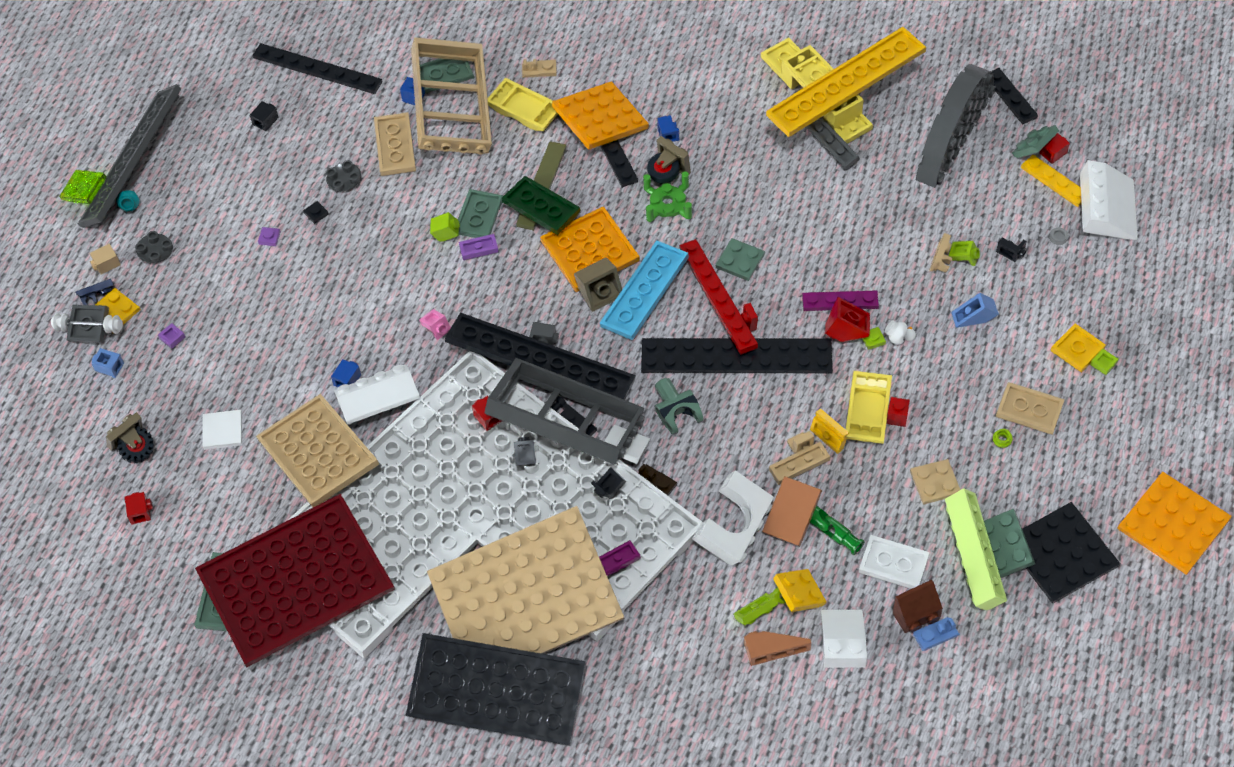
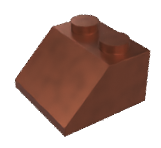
M931 579L895 596L893 615L904 633L909 631L913 633L921 629L922 625L928 622L933 624L940 619L943 608L933 580Z

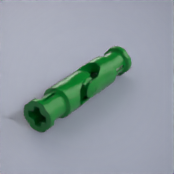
M816 506L810 523L818 527L839 545H844L851 550V554L856 555L863 547L864 540H859L851 534V530ZM832 527H834L835 533H832L829 530Z

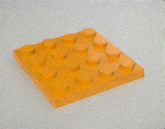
M612 81L552 101L554 110L588 150L644 131L649 127V123Z
M604 206L571 221L558 235L549 232L540 236V241L575 292H578L579 289L574 273L604 258H607L616 266L617 272L640 261V256Z
M1162 471L1118 525L1117 529L1187 575L1232 516Z

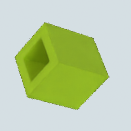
M447 212L431 218L430 234L439 242L459 236L460 223L457 218Z

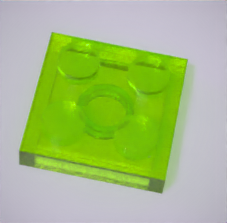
M75 170L59 197L61 200L91 204L107 177L102 172Z

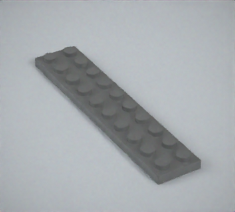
M177 84L157 92L77 223L80 227L93 226L94 224L102 223L107 218L108 210L115 205V199L123 191L125 182L131 178L132 170L139 165L141 155L148 150L149 142L155 138V132L163 125L164 117L170 113L172 104L178 100V94L182 88Z

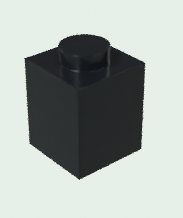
M263 101L250 114L252 125L264 131H267L279 118L276 107Z

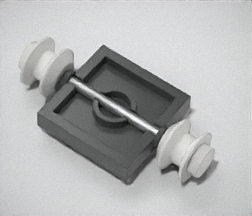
M72 305L71 316L69 317L67 313L62 315L56 313L51 319V326L57 332L60 330L63 332L68 331L66 340L69 342L103 344L105 332L107 334L111 332L118 334L123 327V322L118 315L113 317L108 315L109 307Z

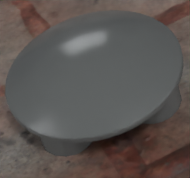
M346 160L326 171L327 184L335 191L350 190L361 179L360 169L350 160Z
M150 231L147 236L143 237L136 244L135 249L137 256L142 261L158 263L170 256L173 245L167 236L158 234L156 231Z

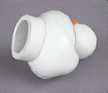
M892 320L885 328V333L889 335V340L894 344H902L904 342L903 339L913 341L916 338V333L912 327L907 328V324L902 321L895 322Z

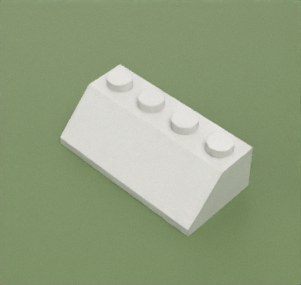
M406 364L397 365L386 372H377L369 378H360L355 383L350 385L344 384L334 390L347 425L420 399Z

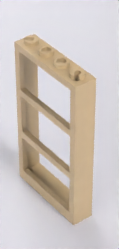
M414 37L411 55L418 149L477 154L489 153L492 141L482 44ZM419 57L473 61L476 85L421 80ZM421 87L477 92L479 115L423 111ZM424 118L480 123L481 140L425 135Z

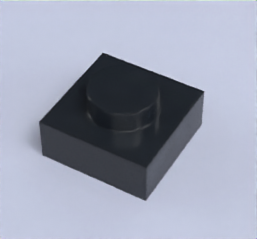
M318 201L303 210L304 214L314 224L329 215L328 211Z

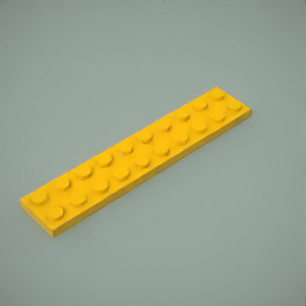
M901 27L766 111V116L790 137L925 53L926 46L906 28Z

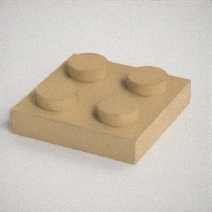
M948 459L910 468V473L923 505L944 500L960 491Z

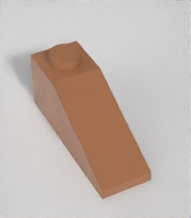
M754 631L744 636V647L750 665L754 666L810 651L811 640L766 631L759 633Z

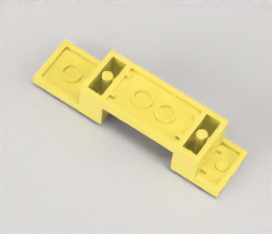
M790 38L761 52V58L791 90L799 85L804 88L833 70L828 62L811 45L801 50ZM859 94L823 116V119L847 144L873 129V124L862 114L864 100Z

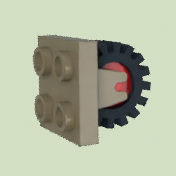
M137 412L133 415H127L122 420L123 423L118 427L114 426L107 432V447L111 451L118 447L119 454L122 455L124 460L127 459L129 463L131 461L134 464L139 461L143 462L153 452V438L150 432H147V429H141L142 417Z

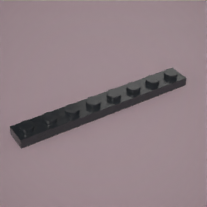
M262 43L259 44L252 55L254 59L371 94H376L382 84L381 78Z

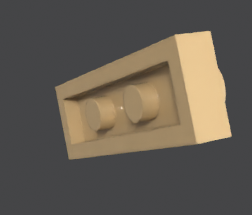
M818 442L770 465L769 471L778 485H780L784 476L791 479L830 461V455L822 443Z

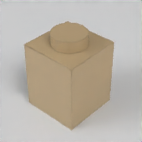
M110 244L90 252L92 258L90 264L94 271L98 270L101 275L121 265Z

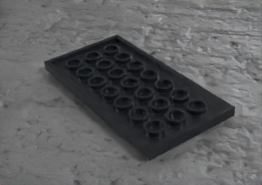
M422 633L405 716L571 746L586 661Z

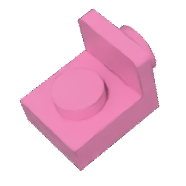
M434 309L419 319L422 326L432 331L437 340L447 334L451 328L445 315Z

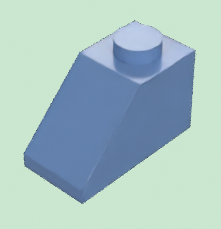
M982 293L977 294L951 312L956 328L987 323L999 315L994 299Z

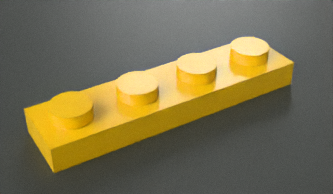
M1031 155L1021 164L1023 170L1076 207L1081 205V187L1041 159Z

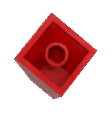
M837 297L826 321L825 334L840 342L866 338L870 335V313Z

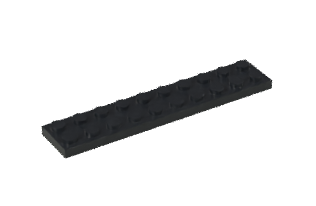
M461 312L445 336L446 343L510 366L518 358L623 400L626 399L636 378L634 374Z
M642 338L641 373L832 374V338H755L758 348L741 355L731 338Z

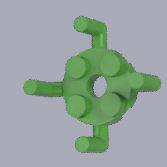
M682 172V184L678 188L665 183L661 187L654 189L651 187L650 175L645 174L643 176L644 190L651 195L650 205L646 206V220L648 222H652L658 216L673 217L679 214L686 219L692 218V204L686 202V196L683 193L689 187L688 172ZM671 199L673 202L665 204L663 200Z

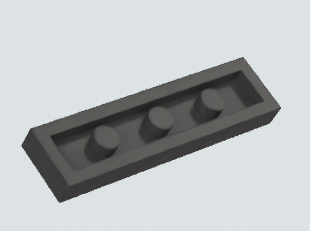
M822 117L806 126L809 132L846 171L860 160L859 156Z

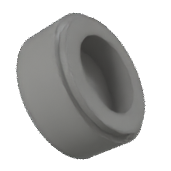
M1059 227L1052 229L1049 235L1050 241L1056 245L1065 244L1069 237L1068 232Z

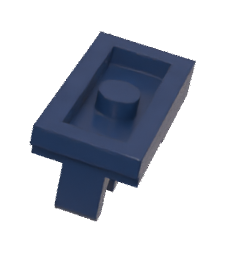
M110 278L75 291V293L80 297L83 305H87V296L92 298L94 303H97L95 293L100 292L101 295L112 291L111 288L114 287V284Z

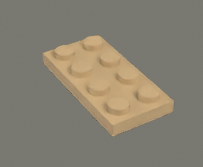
M409 113L374 117L380 175L386 176L416 171Z

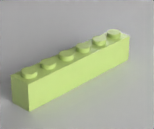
M963 488L945 499L946 511L950 516L951 528L956 536V546L962 557L961 563L966 571V580L972 592V601L976 607L990 610L1006 602L1007 598L976 493Z

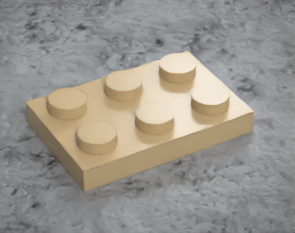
M1008 382L996 417L1053 435L1065 399Z

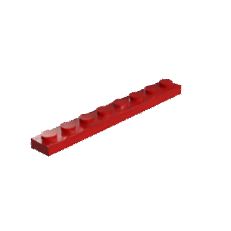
M694 239L680 244V250L687 252L689 255L687 259L689 267L740 355L757 349V341L698 241Z

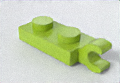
M777 587L772 593L763 594L733 613V615L741 624L749 625L755 622L759 616L771 612L778 605V602L781 604L786 602L783 596L780 598L781 593Z

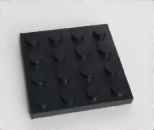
M1072 502L1022 528L1035 562L1034 565L1027 567L1026 570L1052 604L1118 568L1121 564Z

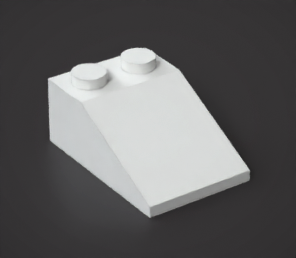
M862 609L821 610L823 667H866L867 650Z

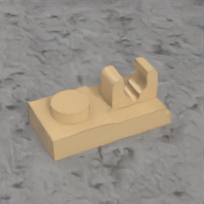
M526 59L523 60L522 78L557 76L556 60L537 61L533 59V61L529 62Z
M943 234L929 271L933 272V270L936 271L937 269L943 272L948 271L950 266L944 263L950 264L952 258L944 253L948 254L952 244L949 243L951 235Z

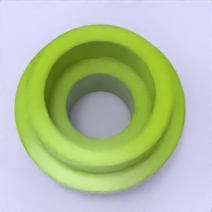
M999 429L993 434L992 439L996 446L1006 448L1011 445L1013 437L1007 429Z

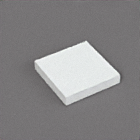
M241 410L203 414L204 450L242 445Z
M614 425L605 442L617 446L627 429ZM636 434L630 447L627 448L623 459L638 464L649 444L650 438Z

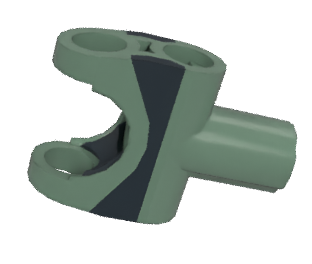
M663 378L655 384V389L663 400L654 406L655 411L671 434L678 432L675 419L681 413L694 416L697 423L703 421V414L699 403L690 389L679 394L669 378Z

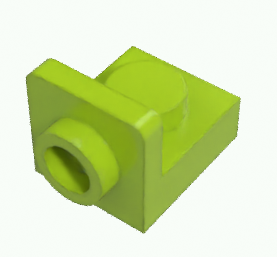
M974 241L952 242L949 257L952 258V261L968 260L972 266H975L977 259L980 257V250L976 247Z

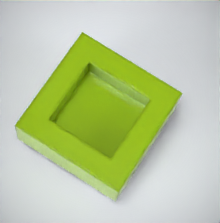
M879 327L870 329V335L862 338L868 350L886 345V340Z
M1102 349L1094 357L1090 365L1107 375L1118 363L1119 359Z

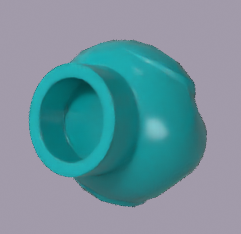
M125 190L117 195L116 203L124 211H133L139 206L140 199L134 191Z

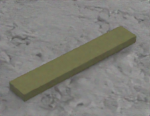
M549 141L534 181L549 190L566 151V144ZM520 213L516 226L534 231L537 223Z

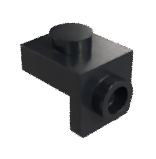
M610 467L598 482L593 480L591 484L595 487L594 492L601 498L605 496L611 499L625 484L626 480L614 468Z

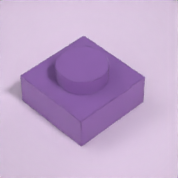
M262 227L258 244L277 246L281 233L280 229Z
M171 323L158 334V337L172 349L185 338V335Z

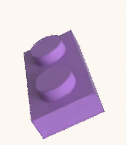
M494 234L459 242L463 260L499 252Z

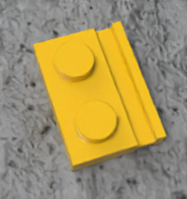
M820 408L815 412L816 416L813 418L810 431L838 454L844 449L847 440L846 436L849 435V432Z

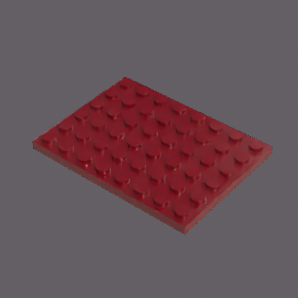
M341 494L195 567L246 668L395 590L393 583Z

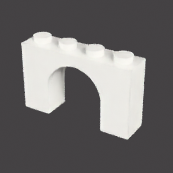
M736 470L727 475L719 492L741 508L744 515L742 531L740 533L729 532L708 518L700 524L692 540L732 566L738 562L741 563L746 557L747 553L745 550L754 542L755 536L753 535L763 525L764 521L762 519L771 510V502L774 498Z

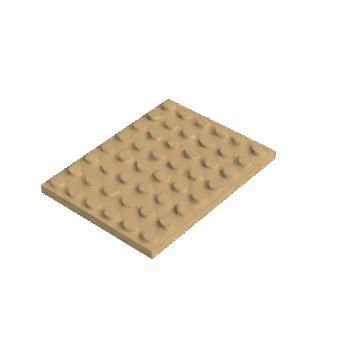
M577 506L427 571L452 637L455 639L545 654L625 619Z

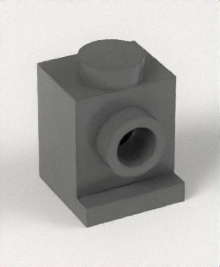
M533 322L529 337L554 345L558 343L559 333H556L555 325Z

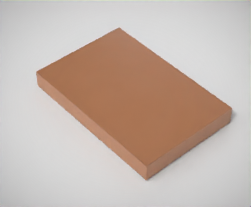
M784 476L762 532L800 547L822 490Z

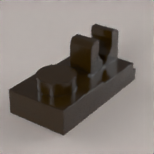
M643 464L639 468L638 474L667 496L677 486L675 480L647 464Z

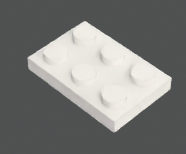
M870 535L859 573L912 589L920 585L930 552Z

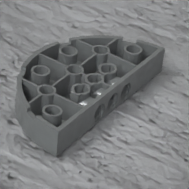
M968 64L964 68L965 73L962 71L959 73L942 102L943 106L940 115H936L922 152L924 156L918 165L916 181L936 188L938 183L941 184L943 182L945 170H950L953 162L952 158H957L960 151L959 146L965 144L967 140L966 134L972 132L975 124L973 122L979 120L982 113L981 109L986 108L989 101L988 97L993 96L996 86H994V74L992 71Z

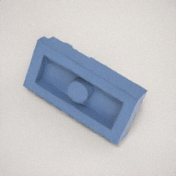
M946 617L913 632V636L923 652L960 635L956 629L955 622L950 617Z

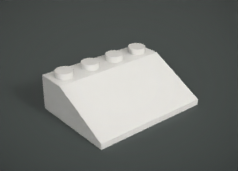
M1088 160L1080 172L1083 232L1137 240L1134 180L1106 163Z

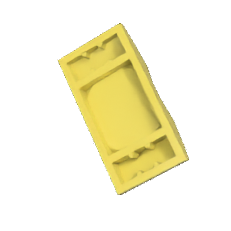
M507 78L487 98L488 105L493 110L505 117H512L524 126L536 131H544L558 115L552 107L553 100Z
M853 371L846 430L849 432V435L846 436L847 439L884 444L892 375Z

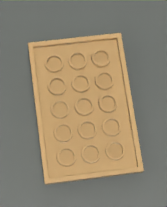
M321 394L256 436L261 445L312 508L323 503L379 465L375 456Z

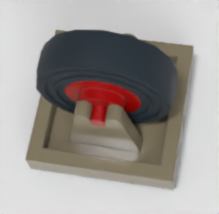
M660 136L656 140L658 154H655L648 161L647 171L650 178L657 183L665 184L676 179L678 174H682L684 171L691 174L688 152L684 148L677 147L670 139Z

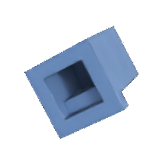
M100 348L97 354L93 356L91 364L96 372L116 378L124 362L120 354Z

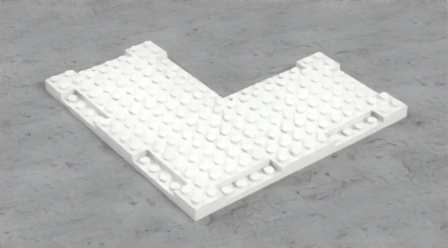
M469 351L433 384L420 399H417L367 446L369 451L378 460L379 465L329 498L331 499L339 494L342 495L393 583L395 590L328 626L335 631V634L365 659L393 631V626L433 587L427 573L428 570L467 554L477 543L483 547L575 506L578 507L598 556L631 540L641 555V559L608 576L624 615V610L660 572L694 542L692 538L702 521L620 459L614 465L505 421L486 431L474 417L472 405L478 399H483L487 395L490 396L505 373L482 355ZM517 383L505 403L538 415L545 404L519 383ZM552 408L545 416L546 419L574 430H579ZM529 437L530 440H534L536 464L516 466L514 442H517L518 438ZM612 467L626 482L611 499L605 496L601 498L594 492L595 487L591 482L593 480L598 482L606 471ZM308 502L305 503L288 520L311 509V505ZM615 623L588 634V636L598 642Z

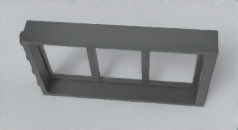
M518 358L513 361L488 397L484 412L487 415L616 465L619 458L623 459L633 437H636L638 429L642 426V422L645 419V416L642 415L644 407ZM519 380L552 392L538 415L505 403ZM559 395L592 407L578 431L545 418ZM599 410L630 422L617 446L585 434Z

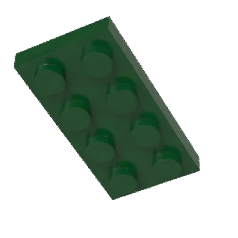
M524 176L502 197V203L557 235L581 212L579 206L527 176Z

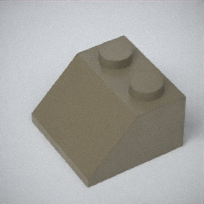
M607 258L574 273L578 289L592 312L615 301L623 290L617 268Z

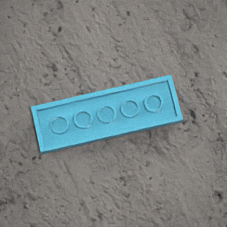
M656 240L600 321V326L633 340L689 258L688 253Z

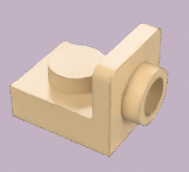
M811 431L802 432L789 438L787 443L795 454L814 445V435Z

